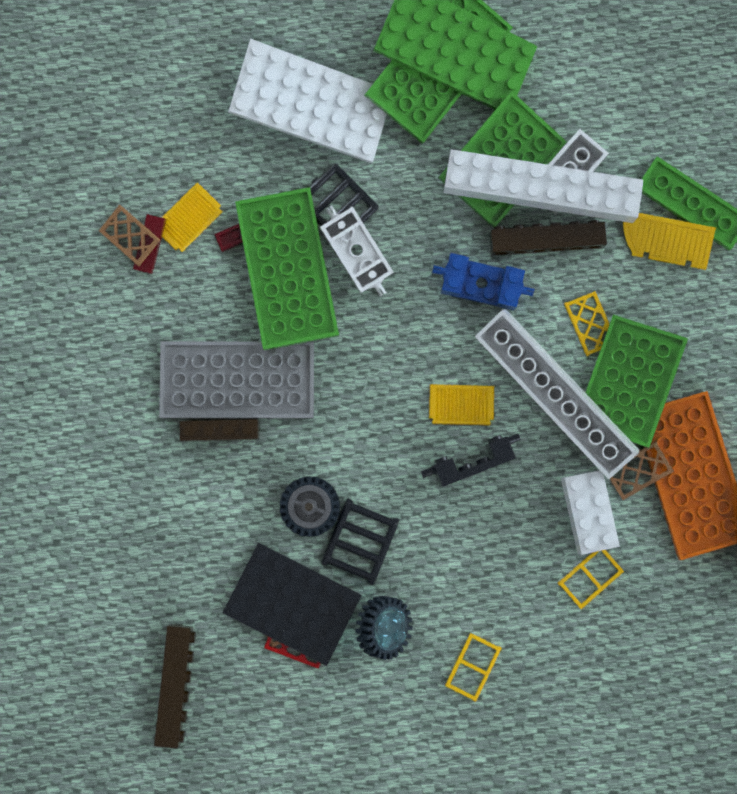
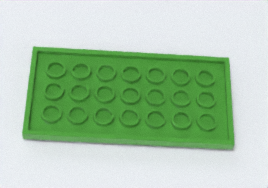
M447 0L508 32L513 28L482 0ZM391 60L364 96L423 144L460 97L461 93Z
M394 0L373 51L495 110L511 91L518 95L537 46L447 0Z
M310 187L235 201L263 350L339 336Z

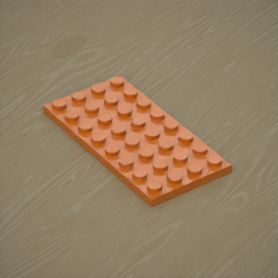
M708 391L665 403L651 443L655 441L658 443L657 445L674 472L654 483L678 560L681 561L737 544V483ZM655 447L645 451L646 457L656 459L657 451ZM648 460V464L652 473L655 461ZM658 463L655 474L660 475L667 471L668 468L665 464Z

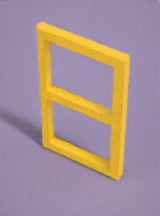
M606 550L601 551L618 572L602 586L584 566L600 551L592 552L558 582V585L564 589L580 609L585 607L624 572ZM580 568L598 588L582 603L578 601L564 584Z
M470 633L445 686L476 702L502 648ZM472 638L496 650L487 671L463 660ZM460 663L484 674L475 696L451 684Z

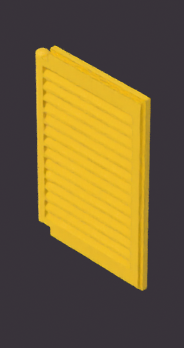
M197 182L161 217L166 219L162 238L175 250L179 248L183 252L223 213L219 209L221 205Z
M430 384L429 419H433L432 424L490 426V420H494V386Z

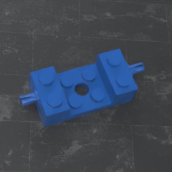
M450 253L445 268L434 265L432 273L443 275L441 294L513 311L517 308L521 294L533 297L535 290L534 288L524 287L523 278L525 270L509 266L503 269L469 261L467 256ZM483 278L486 280L487 286L479 288L476 281Z

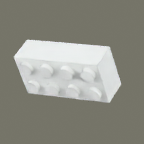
M579 129L548 165L594 172L609 153ZM550 210V211H552L555 215L559 212V211Z
M597 470L561 478L577 554L583 555L620 547L604 474Z

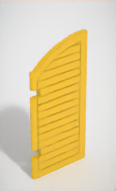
M639 213L638 218L633 223L623 222V232L627 245L632 252L631 256L643 258V254L646 252L649 253L648 259L682 266H685L687 260L691 261L690 267L707 269L716 227Z

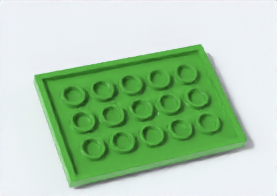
M511 91L461 151L548 165L567 141ZM447 167L438 177L444 184ZM458 196L493 228L499 224L515 205Z
M613 315L585 393L632 443L650 448L688 338Z

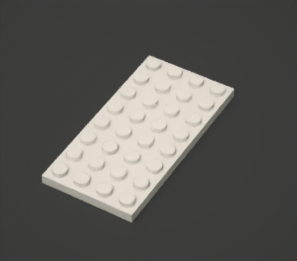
M253 39L249 41L228 113L369 163H372L387 115L364 96L372 86V83Z

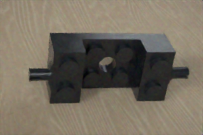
M517 433L509 437L502 438L501 435L488 439L489 444H486L485 447L489 456L477 460V465L471 466L470 463L459 467V472L453 458L448 459L447 456L435 460V465L420 472L423 479L435 475L440 487L447 486L516 459L511 444L521 441L520 436Z

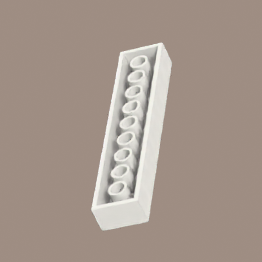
M451 149L443 193L633 223L639 215L644 180Z
M506 309L501 310L475 336L608 479L639 453V449Z

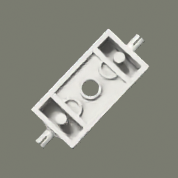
M332 205L325 210L331 217V220L322 225L320 231L329 245L332 246L359 293L361 294L369 288H375L380 297L387 292L381 283L384 278L394 272L355 209L351 207L342 214H337ZM354 245L362 247V253L358 256L351 252V248Z

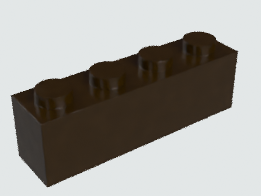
M258 419L180 421V441L260 440Z

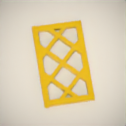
M596 291L564 303L586 356L601 350L602 346H599V344L603 345L601 341L604 331H608L610 325ZM588 298H594L596 308L585 305ZM577 304L581 306L577 316L572 314L570 305ZM583 308L594 311L590 321L580 318ZM596 313L601 314L604 321L603 327L593 323ZM578 320L589 324L585 334L580 332L577 325ZM591 326L601 329L598 340L588 336ZM586 338L596 342L594 349L588 351L585 344Z

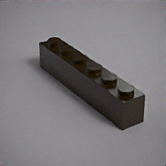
M590 220L588 223L580 224V221H572L567 225H562L561 222L551 223L550 226H543L540 223L533 224L531 227L515 225L513 228L505 229V226H497L489 233L491 256L599 249L607 245L605 222H599V220Z
M176 624L167 626L154 746L178 749L185 740V731L182 730L183 723L187 721V711L184 708L185 703L189 701L190 691L186 690L187 683L191 682L192 671H189V663H193L194 658L191 644L195 643L196 631H193V626Z

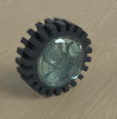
M375 596L373 600L369 599L367 601L368 605H363L362 609L365 612H359L358 614L362 619L361 621L356 620V624L360 625V628L355 629V633L360 634L356 639L357 642H361L359 647L364 649L363 652L375 658L390 660L393 657L399 656L398 652L402 653L404 651L402 646L407 647L408 645L405 639L411 638V634L407 633L408 630L413 628L408 623L413 621L412 617L407 616L411 612L406 609L408 606L400 599L388 596Z

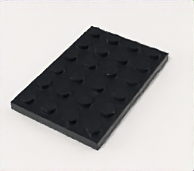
M258 543L222 613L327 666L362 595Z

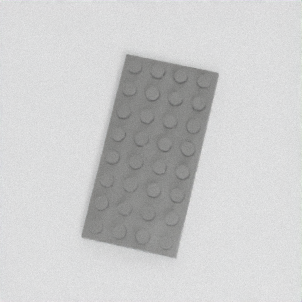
M161 341L159 418H314V342L263 350L262 342Z

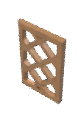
M118 205L99 230L137 266L143 263L160 242L157 236L121 205ZM122 211L127 216V220L118 221V214ZM131 223H136L140 227V232L131 233ZM127 224V234L118 235V225ZM114 225V236H110L106 232L109 226ZM145 235H149L154 239L150 245L145 246ZM141 236V246L132 247V237ZM128 237V248H124L119 244V238ZM141 250L142 256L137 260L133 256L132 251Z
M656 441L651 443L650 448L644 447L639 450V453L635 456L641 458L638 469L628 467L626 464L622 467L621 479L614 478L613 476L610 478L622 500L674 472ZM655 447L657 451L656 459L644 456L645 451ZM643 459L655 461L652 473L641 470ZM658 463L665 464L668 468L667 471L660 475L655 474ZM626 469L637 472L635 483L623 480ZM640 473L651 475V480L642 485L637 484ZM622 483L633 485V490L624 495L621 490Z

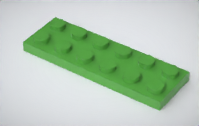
M657 156L641 178L644 180L642 194L685 222L716 227L713 241L730 251L737 242V209Z

